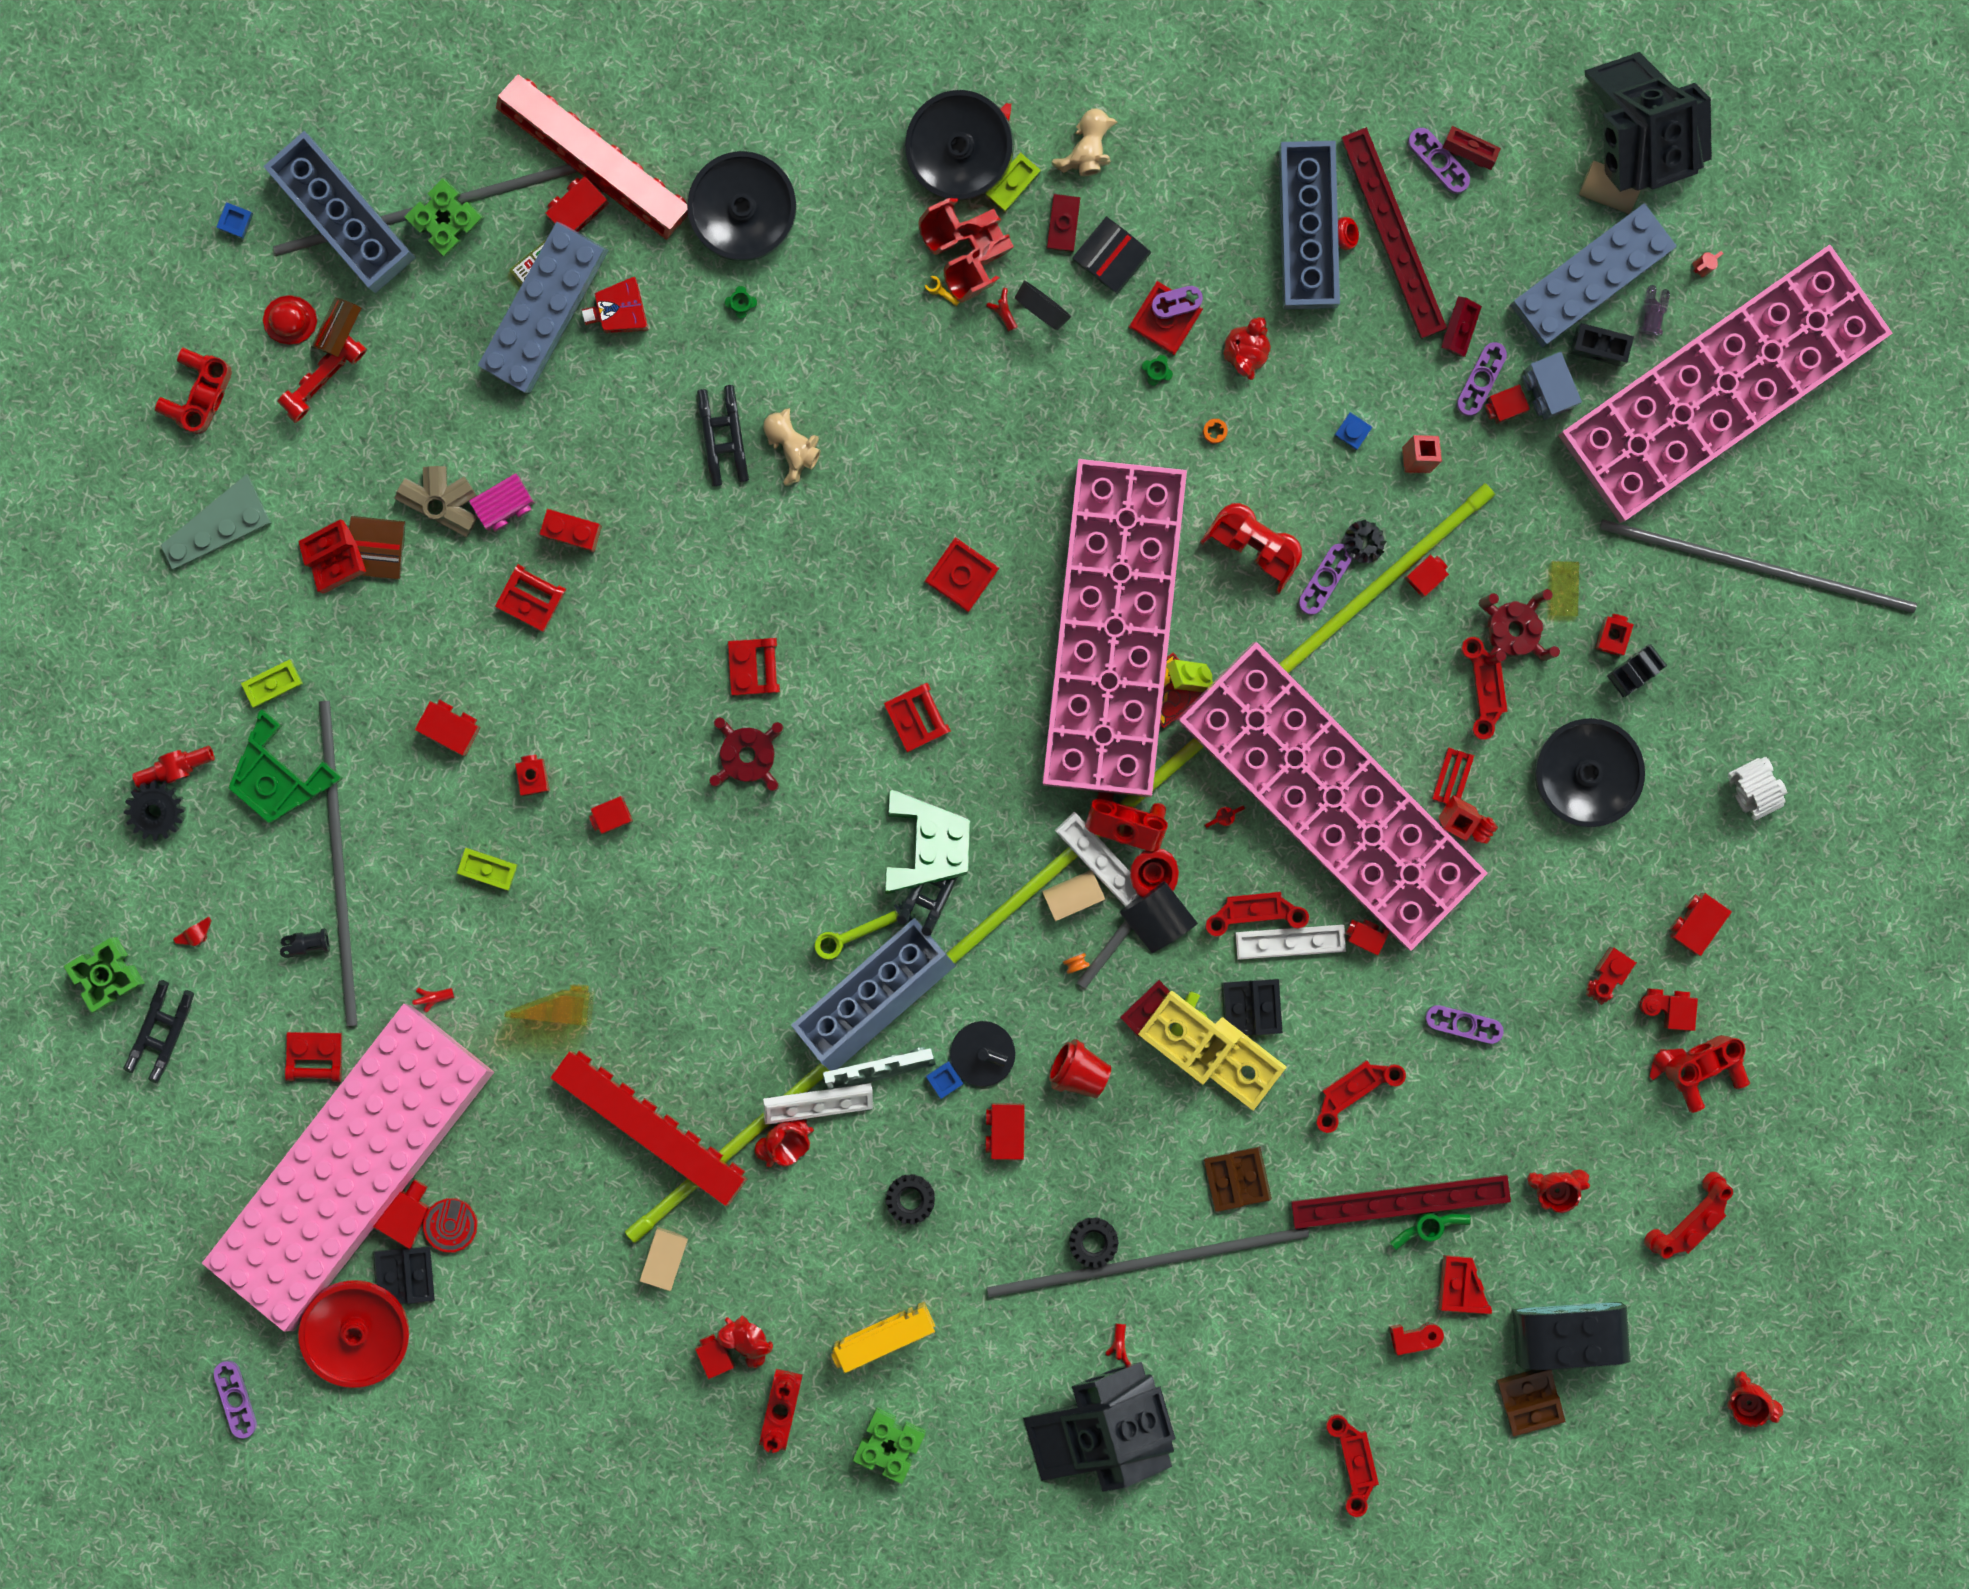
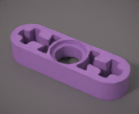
M1415 129L1408 138L1409 148L1449 192L1454 194L1464 192L1470 184L1468 172L1448 150L1442 148L1443 145L1428 129ZM1415 135L1419 137L1425 135L1427 137L1426 145L1429 148L1433 144L1437 147L1429 153L1427 158L1423 155L1427 149L1423 145L1417 147L1414 144L1417 140ZM1435 154L1444 155L1446 166L1443 168L1434 167L1431 162L1432 156ZM1452 164L1455 168L1451 172L1456 177L1459 175L1463 176L1462 184L1464 186H1452L1453 178L1449 174L1444 178L1441 174L1446 172Z
M1493 342L1486 345L1482 350L1457 400V408L1461 414L1473 416L1482 408L1507 357L1506 349L1502 344ZM1496 348L1499 350L1498 355L1501 359H1496L1492 363L1490 368L1496 369L1493 373L1489 368L1480 366V363L1483 362L1486 365L1490 359L1487 351H1493ZM1484 372L1488 375L1489 383L1487 386L1479 387L1475 384L1474 376L1476 373ZM1471 386L1473 390L1483 392L1484 394L1482 397L1479 394L1476 395L1473 403L1477 406L1476 408L1472 407L1468 411L1465 409L1466 404L1462 401L1463 398H1470L1473 391H1469L1468 387Z
M1335 544L1329 549L1300 596L1299 607L1304 613L1313 615L1323 608L1349 566L1352 558L1347 553L1344 544ZM1343 549L1347 560H1341L1337 564L1336 568L1341 569L1339 574H1337L1333 568L1325 566V563L1328 561L1331 565L1335 560L1333 551L1339 552ZM1326 571L1333 576L1331 586L1323 587L1318 583V575L1321 572ZM1312 584H1314L1318 590L1326 592L1325 597L1321 594L1318 595L1316 603L1319 605L1317 608L1307 609V602L1304 601V598H1310L1316 590L1310 589Z
M1441 1005L1430 1007L1425 1014L1428 1026L1439 1031L1489 1044L1498 1042L1503 1036L1504 1031L1501 1023L1487 1017ZM1438 1010H1442L1441 1015L1451 1018L1450 1013H1455L1451 1023L1452 1029H1447L1449 1023L1440 1021L1438 1025H1434L1435 1020L1431 1019V1014H1436ZM1466 1016L1470 1018L1472 1026L1469 1031L1461 1032L1458 1030L1456 1024L1460 1017ZM1477 1019L1482 1020L1480 1026L1489 1027L1493 1023L1494 1029L1498 1030L1497 1036L1492 1035L1491 1039H1488L1487 1033L1478 1031V1036H1473L1477 1029Z
M223 1361L216 1366L214 1379L231 1432L238 1438H247L256 1430V1418L239 1366L233 1361ZM223 1366H226L228 1370L233 1369L234 1374L230 1376L231 1383L238 1382L239 1386L231 1387L227 1391L224 1390L223 1386H228L229 1383L226 1377L220 1376V1373L224 1371ZM231 1392H239L242 1395L243 1402L240 1406L234 1407L229 1403L228 1396ZM243 1408L247 1410V1412L242 1413L243 1420L250 1422V1426L245 1433L243 1429L237 1428V1424L240 1423L239 1414L235 1417L232 1415V1412H239Z

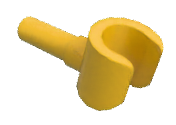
M930 276L932 280L938 282V285L934 289H930L925 285L926 290L930 294L943 296L957 307L959 301L942 287L939 278Z

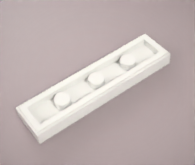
M1075 812L1055 829L1056 833L1125 907L1139 896L1132 887L1130 871L1097 835L1086 829L1085 822Z
M1344 925L1235 932L1237 959L1346 952Z
M871 1083L763 1099L765 1124L873 1109Z

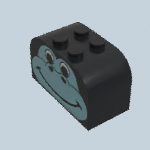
M1622 1302L1512 1309L1516 1364L1523 1369L1551 1370L1611 1366L1631 1362L1627 1306Z

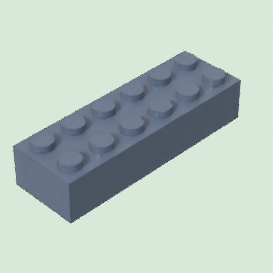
M305 131L263 166L374 293H377L416 258Z
M1336 141L1281 142L1279 146L1283 310L1338 308L1340 304Z
M1644 203L1515 299L1510 306L1543 348L1669 254L1677 246Z
M556 222L478 366L525 393L531 392L609 250L568 226Z
M915 918L791 1025L819 1061L830 1071L841 1067L956 966L931 935L925 936L922 934L921 929L923 926Z

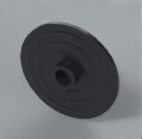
M988 1021L973 1022L962 1028L955 1036L950 1051L951 1062L956 1073L964 1081L976 1086H990L1000 1082L1010 1073L1015 1062V1046L1008 1032L998 1024Z

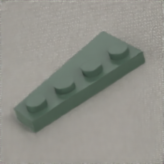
M244 475L161 544L172 570L271 524L249 475Z
M919 1047L911 1050L908 1054L890 1055L881 1060L823 1072L828 1088L834 1089L875 1082L936 1064L931 1048Z

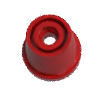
M1074 1039L1071 1042H1066L1058 1052L1050 1071L1049 1081L1052 1088L1059 1092L1065 1090L1096 1099L1103 1092L1109 1080L1111 1065L1085 1048L1083 1042Z

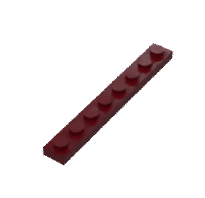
M1367 127L1341 137L1342 144L1420 339L1446 330L1447 326Z
M1505 1174L1291 1201L1294 1228L1298 1229L1511 1202L1508 1175Z

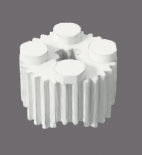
M1766 757L1762 759L1757 758L1728 773L1730 783L1734 782L1737 786L1736 791L1738 795L1735 797L1745 813L1750 811L1753 814L1751 818L1754 821L1783 807L1785 803L1783 795L1787 794L1784 783L1780 779L1776 780L1773 776L1772 764Z

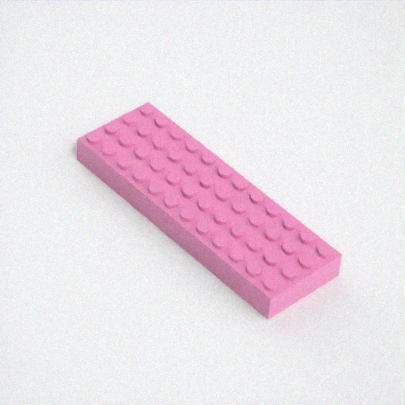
M1828 245L1565 429L1558 436L1619 523H1622L1893 333L1832 246Z
M1078 459L1043 786L1152 797L1187 470Z
M1253 642L1176 719L1410 951L1488 874L1257 642Z
M403 1004L202 1264L282 1331H294L301 1322L302 1315L310 1302L334 1280L372 1231L374 1224L399 1192H402L491 1078L494 1071L412 1005Z

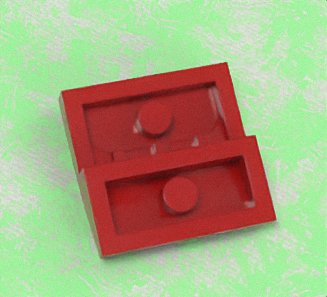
M340 519L298 541L304 565L312 569L317 592L325 594L366 573L357 544L344 520Z

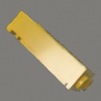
M921 1302L916 1310L910 1307L907 1314L904 1310L841 1339V1342L839 1340L836 1341L831 1355L838 1369L842 1367L844 1373L934 1333L933 1327H935V1324L925 1302Z

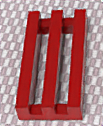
M1450 747L1447 748L1433 792V800L1445 804L1449 802L1462 758H1465L1467 760L1455 795L1461 799L1475 755ZM1455 755L1457 757L1444 797L1439 796L1451 757Z

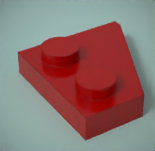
M1443 1255L1438 1309L1442 1311L1492 1314V1308L1488 1305L1483 1292V1284L1477 1276V1268L1473 1258Z

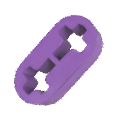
M1186 286L1164 292L1154 298L1152 311L1155 316L1161 319L1193 312L1201 306L1203 296L1201 291L1195 286ZM1187 292H1191L1192 296L1197 295L1198 297L1194 301L1193 306H1190L1189 302L1179 304V300L1184 299ZM1161 299H1164L1166 303L1175 301L1176 305L1170 306L1167 313H1164L1162 309H1157Z

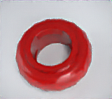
M1341 217L1338 219V246L1343 250H1351L1358 243L1359 230L1352 218Z

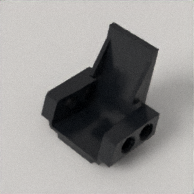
M1641 52L1585 70V77L1593 84L1608 113L1603 114L1605 174L1620 192L1630 188L1639 191L1648 187L1652 190L1698 174V170L1704 168V162L1712 160L1711 98L1696 83L1677 88Z
M1142 1362L1111 1369L1072 1386L1077 1403L1075 1405L1023 1418L1041 1481L1096 1471L1102 1492L1129 1487L1172 1467L1169 1454L1174 1452L1172 1440L1176 1438L1161 1387L1155 1386L1151 1374L1145 1375Z

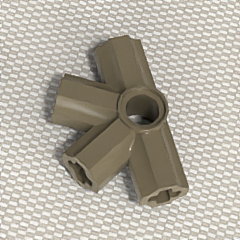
M446 466L423 467V487L405 478L394 497L395 500L465 537H468L478 516L461 508V506L477 496L465 476L447 487ZM433 501H441L443 504L442 512L438 515H432L429 511L430 504Z

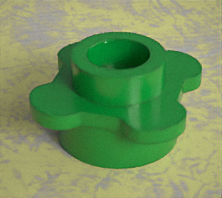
M738 286L731 297L725 299V305L736 312L737 318L743 319L751 308L757 306V299L751 297L746 292L744 286ZM739 300L744 301L742 305H740L738 302Z
M1159 355L1156 359L1143 362L1142 369L1147 373L1149 385L1156 386L1159 381H1168L1172 378L1173 372L1169 370L1166 356ZM1156 368L1160 369L1159 373L1155 372Z

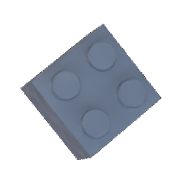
M1562 352L1534 362L1524 370L1525 375L1522 376L1523 383L1527 391L1532 390L1536 399L1532 401L1534 410L1538 416L1542 415L1544 420L1571 410L1582 403Z

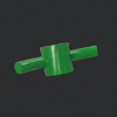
M1422 1213L1417 1217L1413 1227L1401 1232L1390 1241V1244L1397 1251L1410 1239L1418 1236L1426 1241H1436L1443 1235L1444 1227L1449 1225H1470L1471 1216L1470 1214H1448L1438 1217L1434 1213ZM1431 1218L1434 1223H1437V1230L1429 1233V1235H1425L1421 1229L1423 1222Z

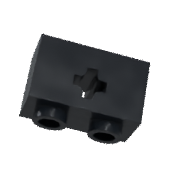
M1581 323L1576 327L1570 354L1623 367L1628 363L1634 336Z

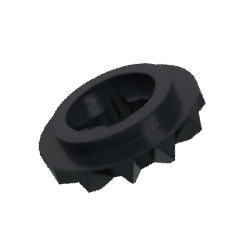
M1366 520L1357 521L1346 530L1344 536L1345 549L1355 561L1371 563L1378 560L1384 553V545L1387 541L1384 540L1383 530H1380L1376 523ZM1369 534L1368 541L1371 545L1362 549L1363 540L1360 538Z

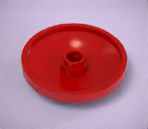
M358 1280L335 1283L321 1290L304 1311L298 1334L300 1350L308 1366L325 1381L349 1388L370 1386L387 1378L402 1362L409 1342L408 1319L400 1302L389 1291L376 1284Z

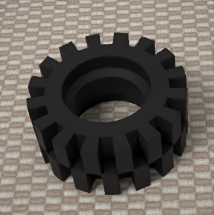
M915 1174L902 1175L895 1179L888 1188L886 1205L894 1219L904 1224L910 1223L911 1225L924 1221L931 1214L935 1205V1193L931 1184L923 1177ZM915 1189L920 1193L921 1203L917 1208L909 1210L901 1205L900 1195L904 1190Z
M1089 1217L1078 1222L1072 1229L1069 1238L1072 1255L1079 1263L1086 1267L1098 1268V1266L1106 1265L1107 1262L1112 1261L1118 1250L1119 1242L1115 1229L1108 1221L1098 1217ZM1098 1232L1103 1236L1105 1243L1099 1252L1091 1253L1084 1248L1083 1240L1088 1233Z

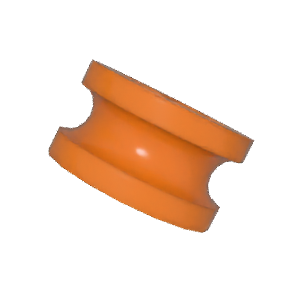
M1220 419L1209 420L1203 428L1204 438L1212 444L1222 442L1228 433L1227 425ZM1214 424L1221 426L1219 430L1223 429V434L1218 435L1216 439L1210 437L1212 433L1208 434V427L1213 428Z
M1085 953L1063 961V964L1068 966L1067 974L1090 966L1089 962L1084 960Z

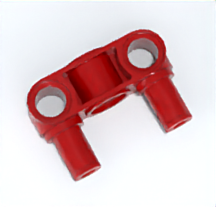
M183 347L177 356V362L198 371V379L190 391L186 404L181 406L160 397L154 411L175 420L179 427L192 433L200 434L208 429L214 414L217 412L232 371L229 364L220 358L212 355L202 356ZM219 364L222 365L224 369L223 374L218 378H214L212 376L213 367ZM194 414H200L201 423L197 427L190 426V418Z
M1098 793L1097 799L1090 806L1085 822V827L1089 832L1146 851L1153 852L1161 848L1168 827V823L1165 820L1166 807L1163 804L1154 803L1151 806L1150 813L1113 802L1114 793Z
M1720 1035L1691 1048L1688 1052L1672 1059L1666 1066V1076L1671 1082H1674L1675 1088L1682 1092L1689 1112L1695 1113L1705 1108L1697 1087L1699 1082L1719 1074L1726 1068L1734 1088L1741 1089L1750 1084L1743 1066V1057L1746 1051L1745 1045L1740 1039ZM1730 1044V1050L1726 1053V1048ZM1685 1067V1074L1681 1078V1071Z
M776 1369L759 1442V1445L763 1446L767 1452L770 1450L772 1453H776L779 1450L786 1451L803 1374ZM783 1404L787 1407L788 1413L783 1416L778 1415L774 1411V1406Z

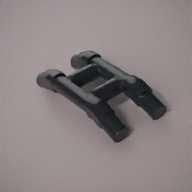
M733 385L724 386L727 415L711 418L708 391L706 389L697 391L712 486L722 485L718 455L734 453L738 481L745 482L749 480ZM729 426L732 442L716 444L713 428Z
M958 877L935 883L929 882V884L940 888L935 901L920 894L925 884L911 888L896 918L897 922L902 925L906 924L915 904L930 910L921 932L925 936H930Z
M159 980L143 1025L123 1067V1070L133 1073L146 1047L159 1051L160 1054L148 1078L153 1083L159 1082L170 1061V1056L184 1022L188 1017L194 997L192 991H184L175 1017L160 1011L169 983L165 980ZM155 1021L171 1027L165 1042L150 1036Z

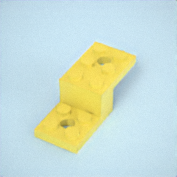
M1173 991L1167 995L1138 1034L1202 1085L1209 1078H1212L1253 1111L1287 1068L1223 1017L1214 1024ZM1179 1023L1183 1027V1035H1173L1170 1031V1024ZM1251 1066L1255 1070V1078H1245L1242 1074V1067Z

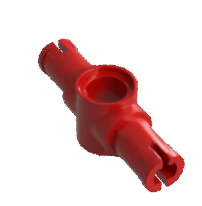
M210 746L189 753L186 751L181 752V750L170 752L158 757V761L154 763V766L133 773V780L137 788H140V784L143 782L150 785L153 780H156V782L161 781L162 783L166 782L167 784L176 782V779L189 777V773L195 767L214 761L215 755Z

